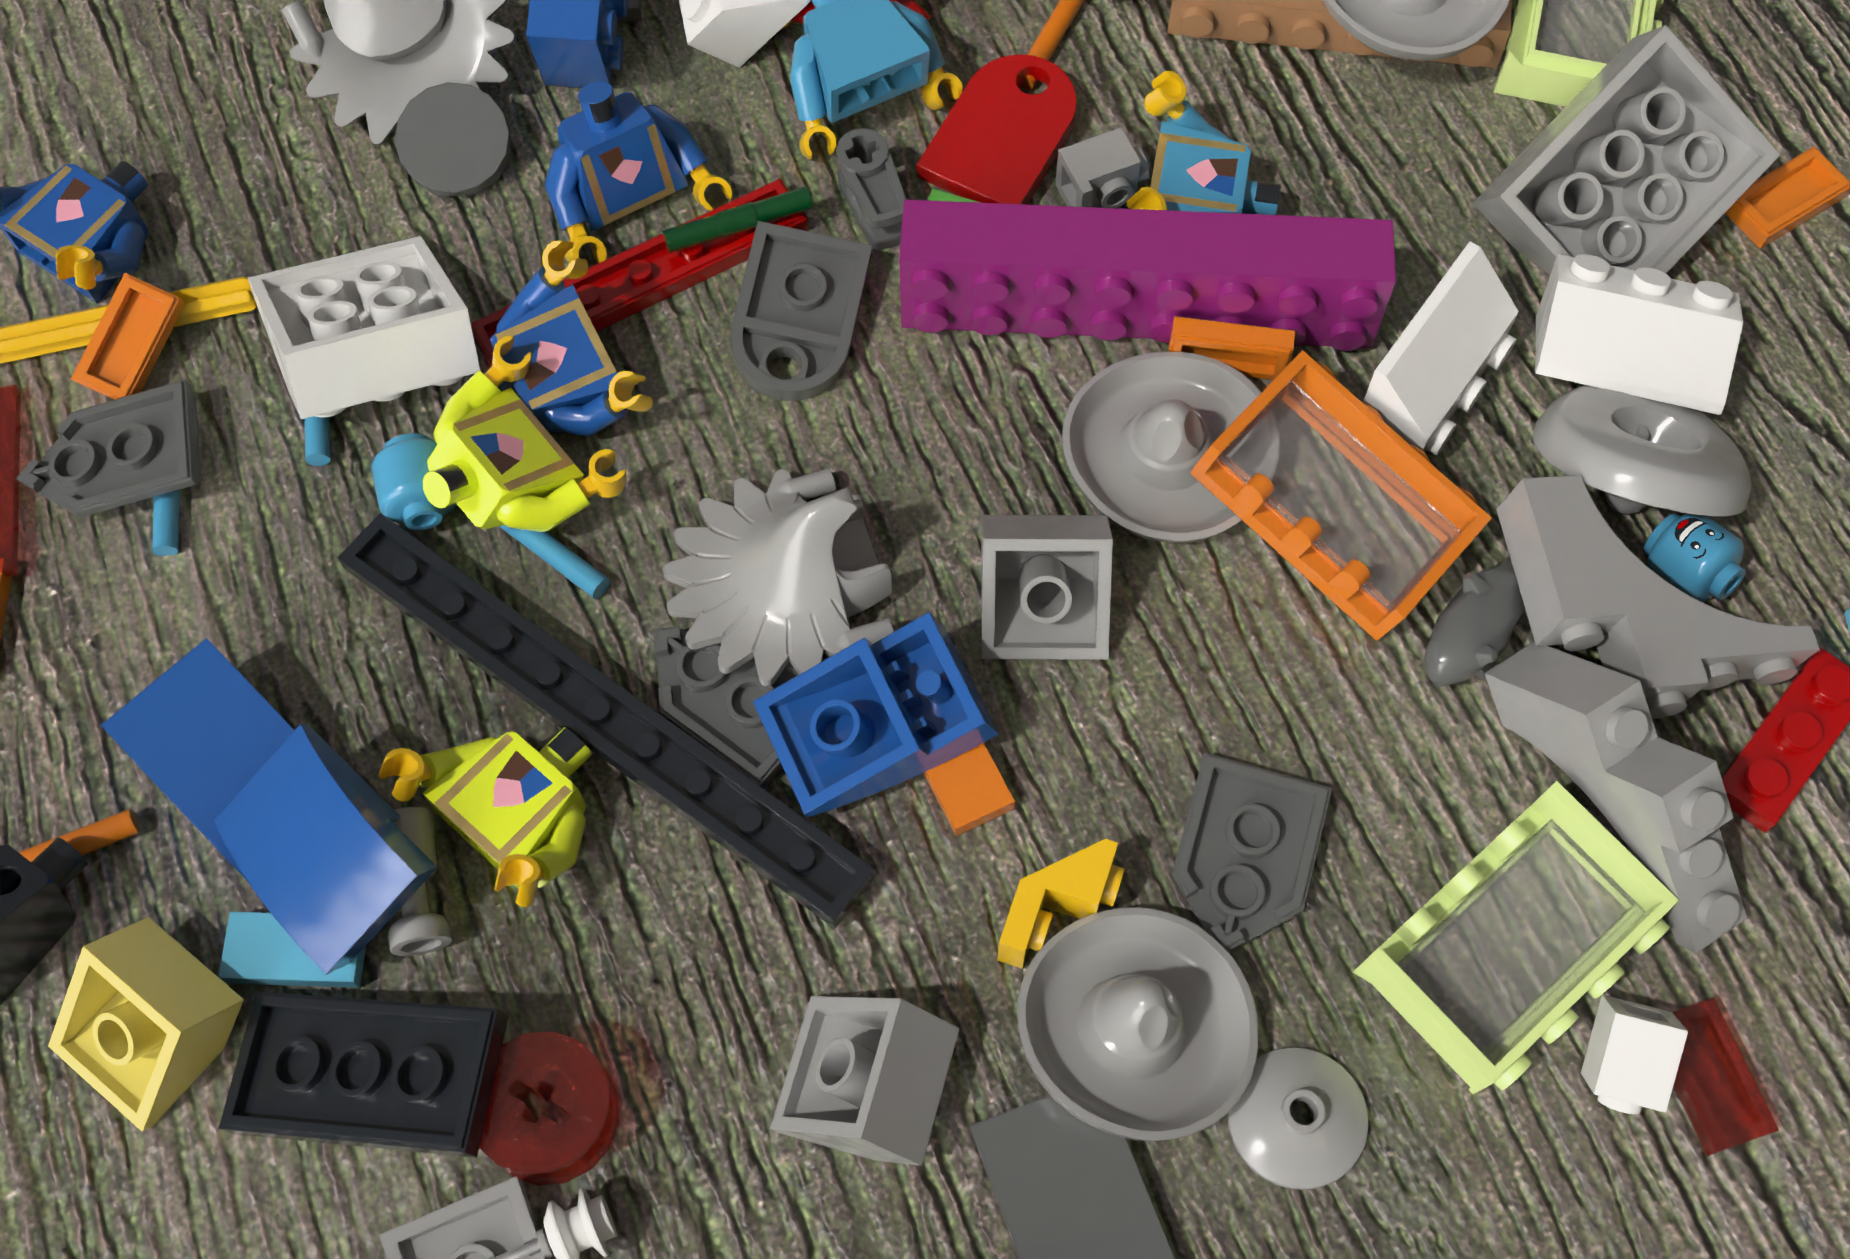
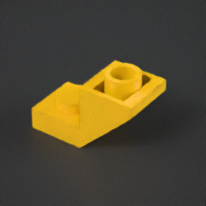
M1105 838L1020 879L999 941L997 961L1023 969L1029 949L1039 952L1045 944L1054 914L1042 910L1043 907L1078 919L1091 914H1097L1100 903L1113 907L1125 868L1113 865L1118 842Z

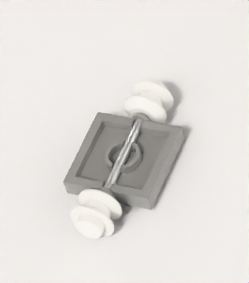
M515 1176L379 1234L387 1259H550L554 1255L556 1259H579L580 1252L594 1247L602 1256H609L606 1241L616 1237L617 1232L604 1197L600 1195L590 1200L584 1187L579 1189L578 1205L566 1211L553 1200L549 1201L543 1220L545 1229L539 1230L523 1182Z

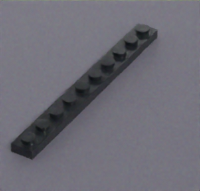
M381 513L337 557L343 568L560 728L566 727L571 730L590 750L834 929H836L875 879V869Z

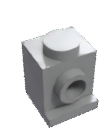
M1122 127L1058 149L1055 185L1067 206L1118 208L1137 192L1139 182L1149 178V166L1145 154L1140 147H1133Z

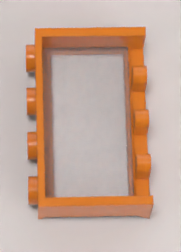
M1303 350L1210 445L1190 472L1194 478L1376 641L1405 619L1492 519L1488 513L1478 506L1472 494L1451 482L1431 464L1428 456L1421 449L1408 444L1384 422L1376 409L1362 403L1337 381L1336 376L1327 366L1316 362Z

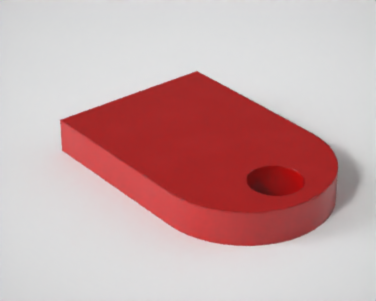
M1008 55L985 64L970 79L916 164L917 178L954 195L980 203L1028 205L1057 158L1058 149L1063 148L1073 130L1076 118V93L1071 80L1054 63L1033 55ZM1026 75H1031L1036 80L1043 82L1047 89L1039 94H1027L1018 87L1024 82Z

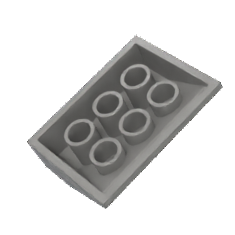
M1664 25L1632 38L1472 204L1511 246L1548 275L1552 272L1558 254L1570 257L1589 254L1604 259L1611 266L1634 271L1638 268L1648 267L1667 273L1781 154L1673 32Z

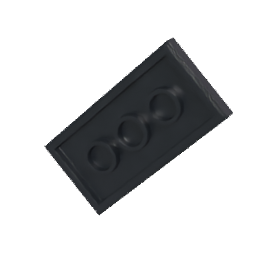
M256 992L218 1129L238 1135L477 1158L509 1015L493 1008Z

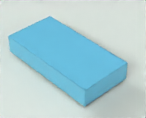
M230 912L218 977L226 984L360 988L366 946L350 964L326 975L297 945L271 913Z

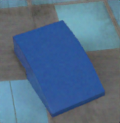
M930 612L874 644L865 637L753 701L804 815L808 817L844 806L907 781L999 735L944 625Z
M206 638L100 726L244 877L224 844L214 820L295 730Z
M307 723L300 724L214 820L224 844L257 896L297 945L326 975L350 964L438 868L394 824L400 818V815Z

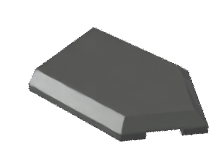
M185 379L71 412L56 430L60 435L58 440L39 462L32 459L16 478L23 485L79 518L198 484L202 480L197 403L190 384Z
M680 626L654 629L661 715L760 787L764 788L769 785L783 767L753 701L798 676L797 671L789 662L771 686H764L759 681L755 660L752 658L733 672L723 674L719 671L718 666L721 643L700 649H690L685 639L689 629L681 630Z
M1204 752L1171 876L1203 929L1220 943L1227 952H1230L1303 912L1332 788Z

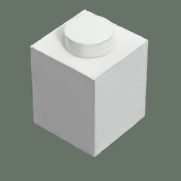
M1602 995L1581 1074L1592 1092L1598 1095L1597 1100L1611 1109L1628 1114H1640L1642 1107L1666 1113L1688 1030L1670 1011Z

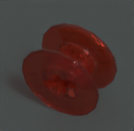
M553 1031L524 1033L502 1044L479 1148L511 1177L517 1176L522 1181L537 1186L564 1184L590 1171L610 1149L619 1125V1098L608 1072L601 1066L598 1058L577 1039ZM529 1093L547 1103L552 1099L567 1118L561 1125L542 1114L538 1118L526 1106L523 1100Z

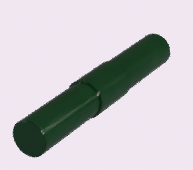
M807 186L663 230L662 234L670 254L724 236L728 237L756 228L758 221L768 223L813 209V203Z

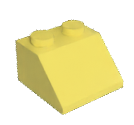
M147 917L83 946L48 1047L143 1132L152 1127L224 1050L244 999L151 918Z

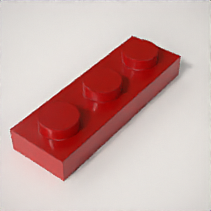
M1819 647V651L1804 662L1721 776L1731 810L1764 833H1767L1776 825L1850 721V667L1821 647Z

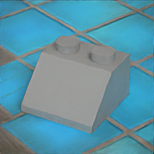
M982 515V659L1108 660L1113 538L1107 515Z
M811 996L770 1129L780 1134L871 1160L922 1166L960 1028L902 998Z

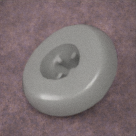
M1321 0L1330 15L1348 33L1366 46L1389 56L1424 61L1448 58L1475 45L1497 24L1509 3V0Z
M1155 352L1133 356L1114 363L1101 370L1081 387L1074 396L1065 415L1062 434L1063 450L1072 477L1082 494L1101 515H1107L1108 521L1133 535L1167 543H1191L1213 537L1240 522L1241 519L1194 478L1190 472L1210 445L1259 396L1261 391L1252 381L1233 367L1219 360L1194 353ZM1271 410L1226 456L1250 479L1256 473H1260L1272 481L1276 469L1279 438Z
M1585 385L1569 391L1554 400L1535 423L1533 440L1541 455L1550 464L1567 475H1582L1585 484L1604 491L1607 504L1617 513L1633 514L1647 505L1683 513L1719 517L1742 513L1748 506L1752 482L1748 466L1740 450L1715 422L1699 410L1633 396L1624 392Z
M1134 907L1105 910L1079 919L1054 935L1039 950L1031 961L1020 987L1017 1008L1018 1029L1024 1053L1034 1075L1050 1096L1066 1111L1079 1120L1107 1133L1140 1141L1170 1140L1190 1136L1223 1118L1237 1104L1252 1077L1258 1051V1021L1249 985L1234 958L1220 943L1197 924L1177 915L1156 909Z

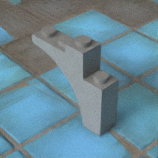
M1582 475L1522 478L1496 509L1536 647L1563 645L1565 650L1579 651L1597 646L1603 667L1640 680L1652 719L1668 717L1683 711L1687 707L1686 701L1701 689H1716L1741 679L1755 678L1759 685H1771L1788 680L1797 674V666L1820 650L1812 626H1784L1740 618L1702 603L1666 582L1635 556L1610 528L1593 502L1584 484Z
M1535 642L1484 673L1503 727L1510 729L1530 742L1559 766L1598 807L1619 834L1632 855L1679 899L1665 914L1678 945L1696 954L1747 919L1720 831V827L1734 817L1717 762L1657 736L1640 680L1549 646L1536 647Z

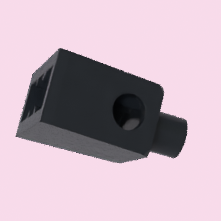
M57 837L32 862L7 844L0 845V1005L14 992L75 922L77 915L61 890L88 863L73 846L60 837Z

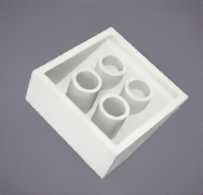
M422 236L248 277L251 291L283 378L301 419L312 416L331 417L341 413L346 407L372 400L391 401L401 397L406 391L429 385H451L460 381L463 376L474 374L478 370L480 371L468 308Z

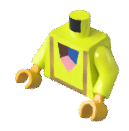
M509 335L502 337L495 344L492 367L485 374L478 370L446 403L433 433L437 446L427 460L430 472L424 475L423 490L428 501L437 508H445L457 503L471 522L481 529L485 530L506 525L510 528L545 532L591 505L588 498L594 494L606 498L618 496L626 484V469L619 471L612 477L601 476L600 472L608 470L615 463V452L610 449H604L596 452L589 461V476L581 480L584 474L512 388L500 391L498 386L503 381L517 382L526 376L531 359V352L524 356V359L518 364H509L501 358L514 345L515 337Z
M564 727L539 752L519 734L510 731L499 738L489 737L419 755L417 752L406 748L393 749L387 753L378 776L381 779L389 776H400L392 792L394 798L400 802L409 801L414 797L419 784L426 788L429 787L423 792V795L437 815L498 870L494 890L501 892L504 887L512 884L518 888L517 905L525 908L531 906L535 900L537 887L545 886L574 866L577 861L586 824L584 816L586 804L578 788L568 778L592 753L583 741L568 728Z

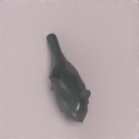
M1510 555L1497 565L1476 574L1468 572L1463 577V587L1455 594L1437 618L1428 640L1423 660L1424 669L1436 688L1465 681L1474 675L1478 679H1486L1484 673L1490 670L1491 662H1494L1508 646L1513 628L1525 611Z

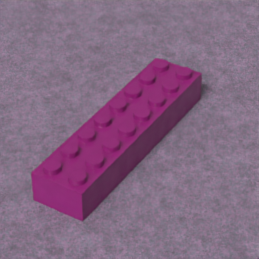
M904 199L899 258L901 328H916L929 333L942 330L976 331L984 335L1012 332L1034 333L1045 338H1054L1061 335L1094 336L1101 340H1116L1121 337L1149 338L1158 342L1169 343L1174 316L1292 330L1295 331L1294 347L1299 345L1332 346L1337 350L1350 351L1358 348H1372L1396 283L1393 220Z

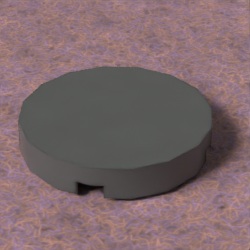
M447 82L426 88L408 102L397 122L395 145L400 163L418 186L439 197L452 198L451 196L464 194L468 197L482 193L499 180L510 161L512 148L510 145L511 132L503 111L490 95L468 84Z

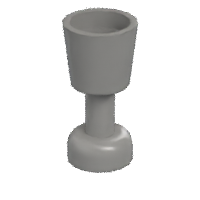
M422 807L395 809L400 818L394 824L437 866L435 814L433 810ZM424 882L401 907L403 918L394 922L388 932L390 952L393 955H422L440 950L452 942L451 929L446 918L437 913H430L426 884Z

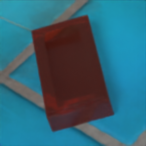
M1712 998L1672 1012L1688 1030L1673 1087L1706 1156L1717 1154L1779 1131L1715 999Z

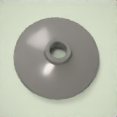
M1305 1048L1277 1049L1257 1058L1252 1077L1245 1092L1227 1114L1228 1127L1233 1144L1244 1162L1263 1179L1275 1185L1295 1190L1320 1188L1341 1178L1359 1159L1368 1134L1366 1103L1353 1077L1330 1057ZM1296 1101L1307 1103L1314 1112L1313 1123L1301 1125L1295 1122L1290 1115L1291 1103Z

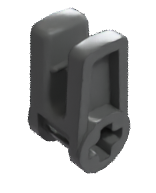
M866 128L853 129L843 135L836 149L838 165L840 166L838 174L840 192L844 196L869 245H873L872 249L879 251L901 244L903 203L906 197L887 141L874 130Z

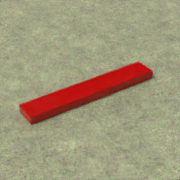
M780 178L686 223L745 203H753L785 193L789 190ZM803 212L768 222L809 231L808 219ZM756 228L728 237L724 236L670 254L663 234H660L588 268L586 275L579 279H564V288L571 285L574 286L597 332L747 261ZM510 305L471 323L473 337L490 368L492 367L493 348L490 339L497 333V324Z

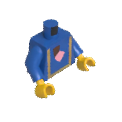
M603 81L589 83L582 87L578 93L583 111L562 120L557 128L560 145L553 151L545 180V188L561 231L567 230L570 236L568 241L574 243L572 249L565 254L568 263L579 258V249L585 243L590 244L592 255L597 263L606 260L607 252L603 242L598 238L588 236L584 224L592 232L688 186L685 176L689 174L695 181L693 187L695 200L705 209L713 210L704 197V191L709 184L718 183L726 198L732 199V190L727 181L717 175L710 174L704 164L708 162V159L687 126L656 104L643 106L632 92H623L615 96L613 88L609 83Z
M121 161L102 180H99L75 164H67L47 178L20 187H0V228L18 253L97 304L106 295L118 277H123L124 273L134 274L139 269L144 242L148 236V228L132 202L148 187V183L133 166L125 161Z
M559 240L547 245L542 256L544 267L540 268L518 293L497 324V333L492 336L490 341L494 351V346L499 339L509 335L515 337L512 348L501 357L509 364H518L524 359V356L531 352L529 370L526 376L517 382L503 381L498 386L501 392L512 388L549 432L588 437L623 418L627 409L637 412L648 411L652 407L653 399L642 394L632 397L634 386L639 382H644L646 376L629 371L617 373L574 286L571 285L564 288V279H579L586 275L588 262L586 259L576 258L566 268L564 257L567 251L572 249L574 243Z

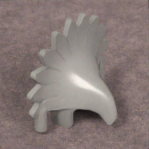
M302 0L293 2L281 10L299 43L291 48V58L299 62L320 65L307 86V94L313 98L339 94L334 116L336 125L346 127L366 115L369 137L374 144H383L396 127L398 119L408 102L428 87L451 82L472 85L481 90L478 82L504 83L509 79L508 71L489 53L512 44L516 39L513 31L489 20L508 0H323L333 29L320 34Z
M830 469L793 479L787 470H777L766 494L747 479L738 478L734 482V506L710 498H704L699 502V508L707 527L677 528L674 532L676 544L689 556L668 562L663 566L664 578L667 581L686 588L667 602L668 614L672 617L697 618L686 633L685 639L688 648L700 649L721 643L718 666L719 671L723 674L733 672L754 658L760 683L764 686H771L789 662L800 675L821 663L824 655L831 657L864 637L874 644L894 632L889 618L852 629L849 627L848 617L866 610L892 594V577L889 566L887 564H879L863 519V501L861 496L851 495L848 487L836 491ZM819 496H823L810 502L805 501Z

